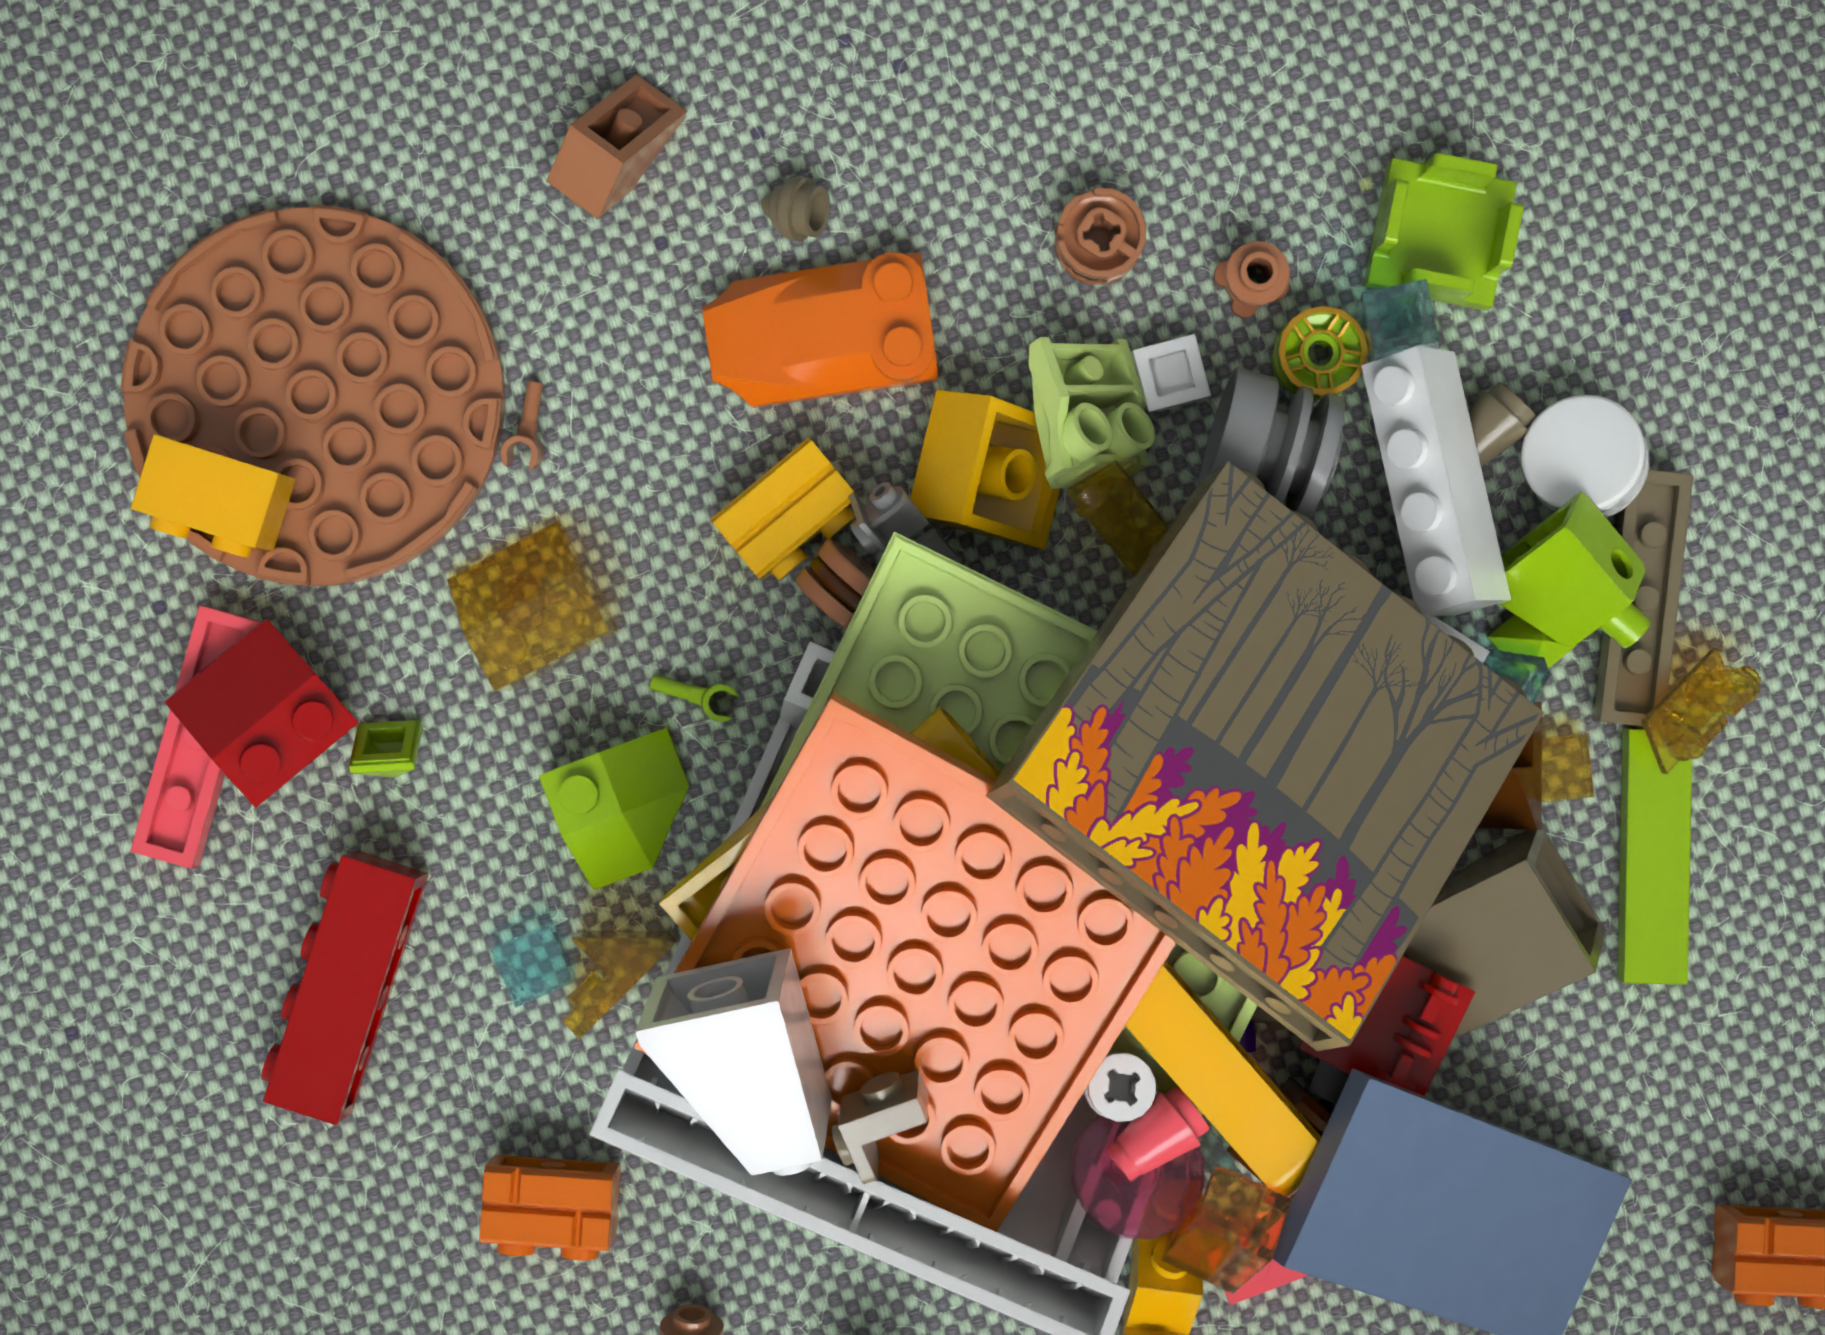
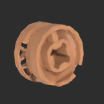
M1093 188L1092 191L1079 196L1076 195L1064 207L1055 230L1054 250L1060 265L1072 278L1088 285H1107L1122 279L1135 266L1146 243V222L1140 208L1128 195L1112 188ZM1084 276H1085V277H1088V278H1090V279H1096V280H1088V279L1084 278Z

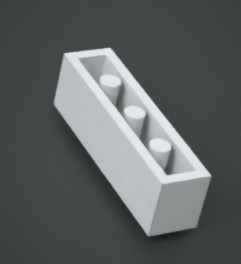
M1417 345L1361 365L1414 603L1420 608L1423 616H1455L1510 601L1511 596L1455 352Z

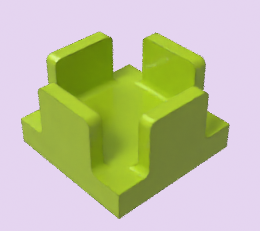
M1434 153L1425 163L1392 158L1386 166L1363 287L1483 311L1492 308L1499 276L1512 267L1524 210V204L1513 202L1517 182L1495 178L1498 167L1496 164L1442 153Z

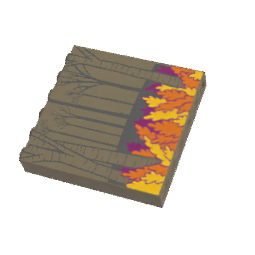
M1227 461L1203 479L1196 487L985 796L1316 1051L1351 1045L1544 712L1525 697V693L1519 685L1505 677L1498 676L1475 658L1472 649L1465 642L1445 634L1426 619L1416 603L1405 596L1395 594L1372 576L1369 568L1362 560L1352 554L1342 552L1318 533L1317 527L1308 517L1299 512L1289 510L1265 490L1263 483L1254 474L1238 469Z

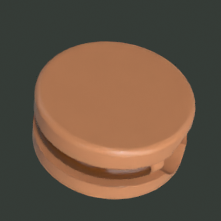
M827 539L817 550L819 556L813 558L810 566H804L796 576V583L818 608L843 629L847 630L876 569L846 546L833 539Z

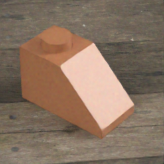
M637 74L570 124L546 182L567 196L575 205L599 219L632 191L682 123L687 111Z

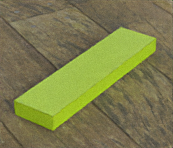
M1622 729L1617 981L1624 984L1688 985L1693 730Z

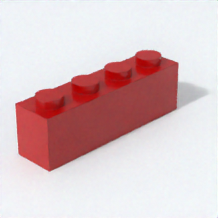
M358 850L342 855L340 862L333 861L329 865L320 890V897L327 899L320 923L313 922L301 948L300 957L308 960L301 983L295 982L292 984L283 1003L281 1019L288 1021L281 1044L275 1043L271 1047L262 1069L261 1079L269 1082L263 1102L333 1125H338L352 1114L429 873Z

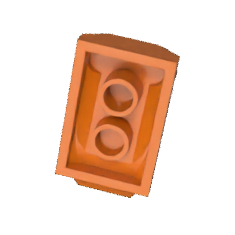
M888 252L871 260L732 281L721 295L702 307L712 380L738 394L751 408L937 382L939 380L921 252L912 254Z

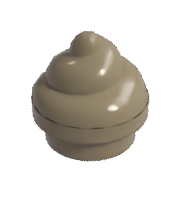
M792 176L783 184L775 187L771 194L765 196L761 201L765 215L771 220L774 228L786 239L801 242L808 237L815 238L826 227L830 210L829 195L823 186H817L811 178Z

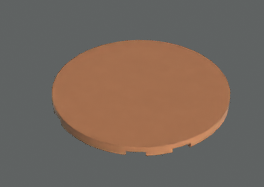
M314 205V207L283 210L269 209L242 217L198 241L178 258L149 294L145 301L147 307L140 318L133 340H128L120 392L124 393V412L127 431L124 432L125 439L139 478L154 434L296 478L274 551L252 547L249 558L237 556L210 547L214 535L191 528L187 540L211 558L255 578L281 584L314 587L360 582L386 574L428 551L451 531L478 497L497 455L503 430L505 382L500 352L492 327L470 287L456 270L435 250L410 232L370 216L365 212L342 207Z

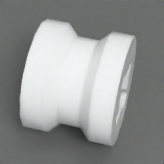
M1122 1052L1108 1053L1086 1087L1084 1096L1089 1106L1100 1116L1117 1122L1132 1121L1143 1116L1152 1106L1156 1094V1083L1150 1067L1139 1057Z

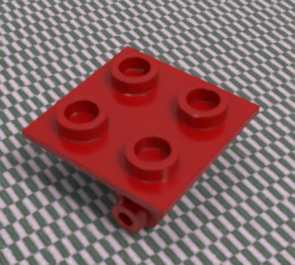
M1402 956L1350 1046L1316 1051L1302 1040L1299 1049L1348 1074L1354 1068L1425 1096L1472 1001L1475 991Z

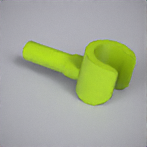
M656 674L653 675L650 683L651 690L687 700L688 703L701 706L703 712L716 722H726L731 720L732 717L712 712L709 707L710 697L718 691H726L731 695L739 697L735 689L725 683H714L704 688Z

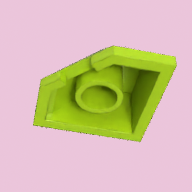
M668 727L538 775L560 834L593 890L649 870L655 866L677 812L681 808L690 788V783Z

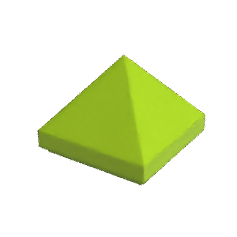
M1515 614L1511 615L1486 636L1525 685L1531 684L1577 646V644L1575 646L1559 644Z
M421 720L358 724L349 762L350 773L396 778L415 770L423 729Z

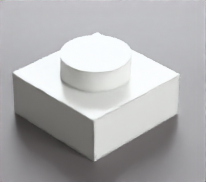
M1195 334L1135 349L1131 352L1144 396L1147 415L1208 399L1211 396Z

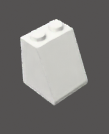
M791 948L656 977L635 1031L639 1045L751 1175L773 1171L776 1175L785 1176L802 1172L814 1162L822 1161L832 1097Z

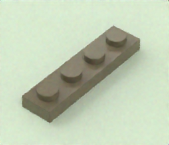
M1648 470L1646 481L1639 494L1627 507L1617 513L1615 529L1643 561L1646 570L1632 604L1651 619V623L1643 636L1628 648H1622L1603 631L1593 721L1664 729L1693 475Z

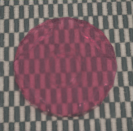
M1099 1115L1081 1131L1071 1154L1070 1183L1076 1199H1079L1081 1207L1088 1213L1086 1215L1098 1228L1121 1239L1148 1240L1176 1230L1195 1211L1204 1189V1158L1200 1147L1144 1175H1139L1130 1182L1109 1156L1106 1148L1116 1141L1115 1139L1131 1121L1117 1122Z

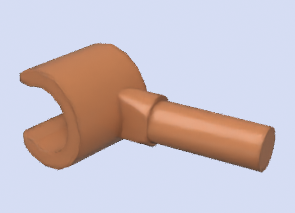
M528 381L517 435L508 438L503 443L500 451L501 460L506 467L512 465L514 447L518 442L526 443L532 451L529 471L538 467L543 461L545 455L544 446L536 437L538 427L536 423L543 389L542 383Z

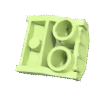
M1039 337L1029 344L1028 366L1032 375L1034 414L1047 468L1045 475L1051 489L1095 487L1132 476L1149 466L1146 449L1153 445L1155 431L1149 416L1145 412L1144 396L1127 340L1117 339L1111 344L1051 343L1049 337Z

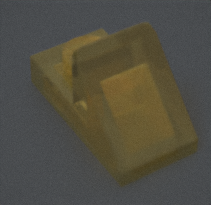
M583 930L572 937V940L607 976L602 980L593 971L566 998L575 1008L562 1022L581 1039L677 942V939L669 931Z

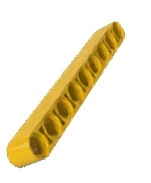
M942 707L936 709L910 732V734L995 780L1001 773L964 729ZM1165 960L1125 1026L1272 1193L1285 1202L1297 1192L1321 1136L1168 961Z

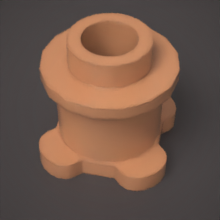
M1253 241L1241 245L1232 253L1229 261L1220 262L1215 268L1213 277L1216 285L1225 288L1231 298L1232 313L1239 318L1246 319L1252 317L1259 306L1279 301L1285 297L1289 289L1290 268L1286 256L1278 247L1267 242ZM1256 267L1260 269L1264 274L1265 283L1258 284L1251 281L1247 274V268Z

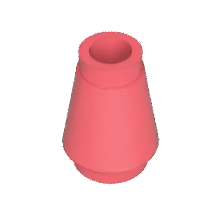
M1175 1086L1165 1095L1158 1091L1155 1094L1152 1106L1143 1116L1132 1120L1115 1139L1116 1141L1106 1148V1151L1125 1177L1132 1182L1139 1175H1144L1201 1146L1198 1138L1209 1131L1210 1128L1188 1097L1178 1086Z

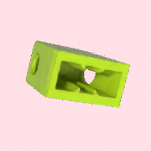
M1582 491L1501 554L1511 600L1499 604L1563 646H1575L1598 628H1601L1622 648H1628L1638 641L1650 626L1651 619L1632 604L1646 571L1643 561L1592 500Z

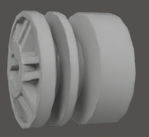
M1236 367L1227 382L1212 424L1197 486L1203 479L1229 461L1238 469L1254 474L1263 483L1265 490L1282 504L1288 493L1286 507L1311 519L1320 499L1325 495L1331 484L1338 464L1343 440L1344 397L1330 393L1323 395L1312 419H1310L1314 397L1313 388L1301 386L1294 394L1286 411L1277 409L1279 398L1278 378Z

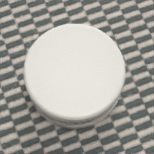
M1577 395L1559 400L1544 409L1534 419L1524 437L1521 450L1524 476L1537 498L1552 512L1561 508L1566 502L1582 491L1607 518L1627 507L1639 494L1646 481L1649 470V451L1642 431L1630 412L1610 399L1596 395Z

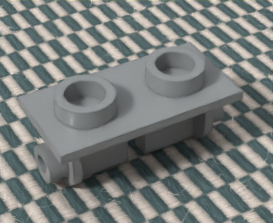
M883 482L876 486L869 495L870 502L866 505L861 502L854 492L848 496L856 517V521L850 527L861 545L872 556L880 551L884 553L894 532L913 540L911 536L929 524L927 518L908 497L904 489L900 486L893 487L889 482ZM932 527L915 540V542L962 564V558L951 548L935 527Z

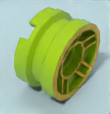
M1328 306L1309 308L1292 318L1281 329L1274 340L1275 344L1271 363L1273 374L1278 378L1282 388L1285 387L1294 394L1301 386L1313 388V402L1320 401L1323 395L1327 393L1337 395L1357 381L1363 372L1361 365L1366 364L1368 356L1366 335L1357 320L1341 309ZM1312 343L1323 349L1331 348L1333 354L1327 357L1325 365H1315L1309 359L1308 350Z

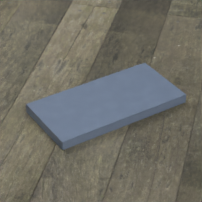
M1352 1068L1268 1256L1285 1268L1495 1335H1562L1632 1179L1607 1166Z

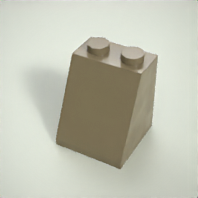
M1542 826L1541 830H1525L1448 877L1403 956L1475 991L1472 1001L1455 1033L1457 1038L1596 973L1606 929Z

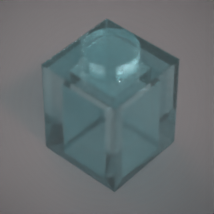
M1427 279L1361 292L1357 316L1359 325L1366 335L1368 346L1367 363L1417 345L1438 348L1440 340Z

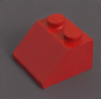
M267 618L164 700V703L207 755L255 808L358 724V721Z

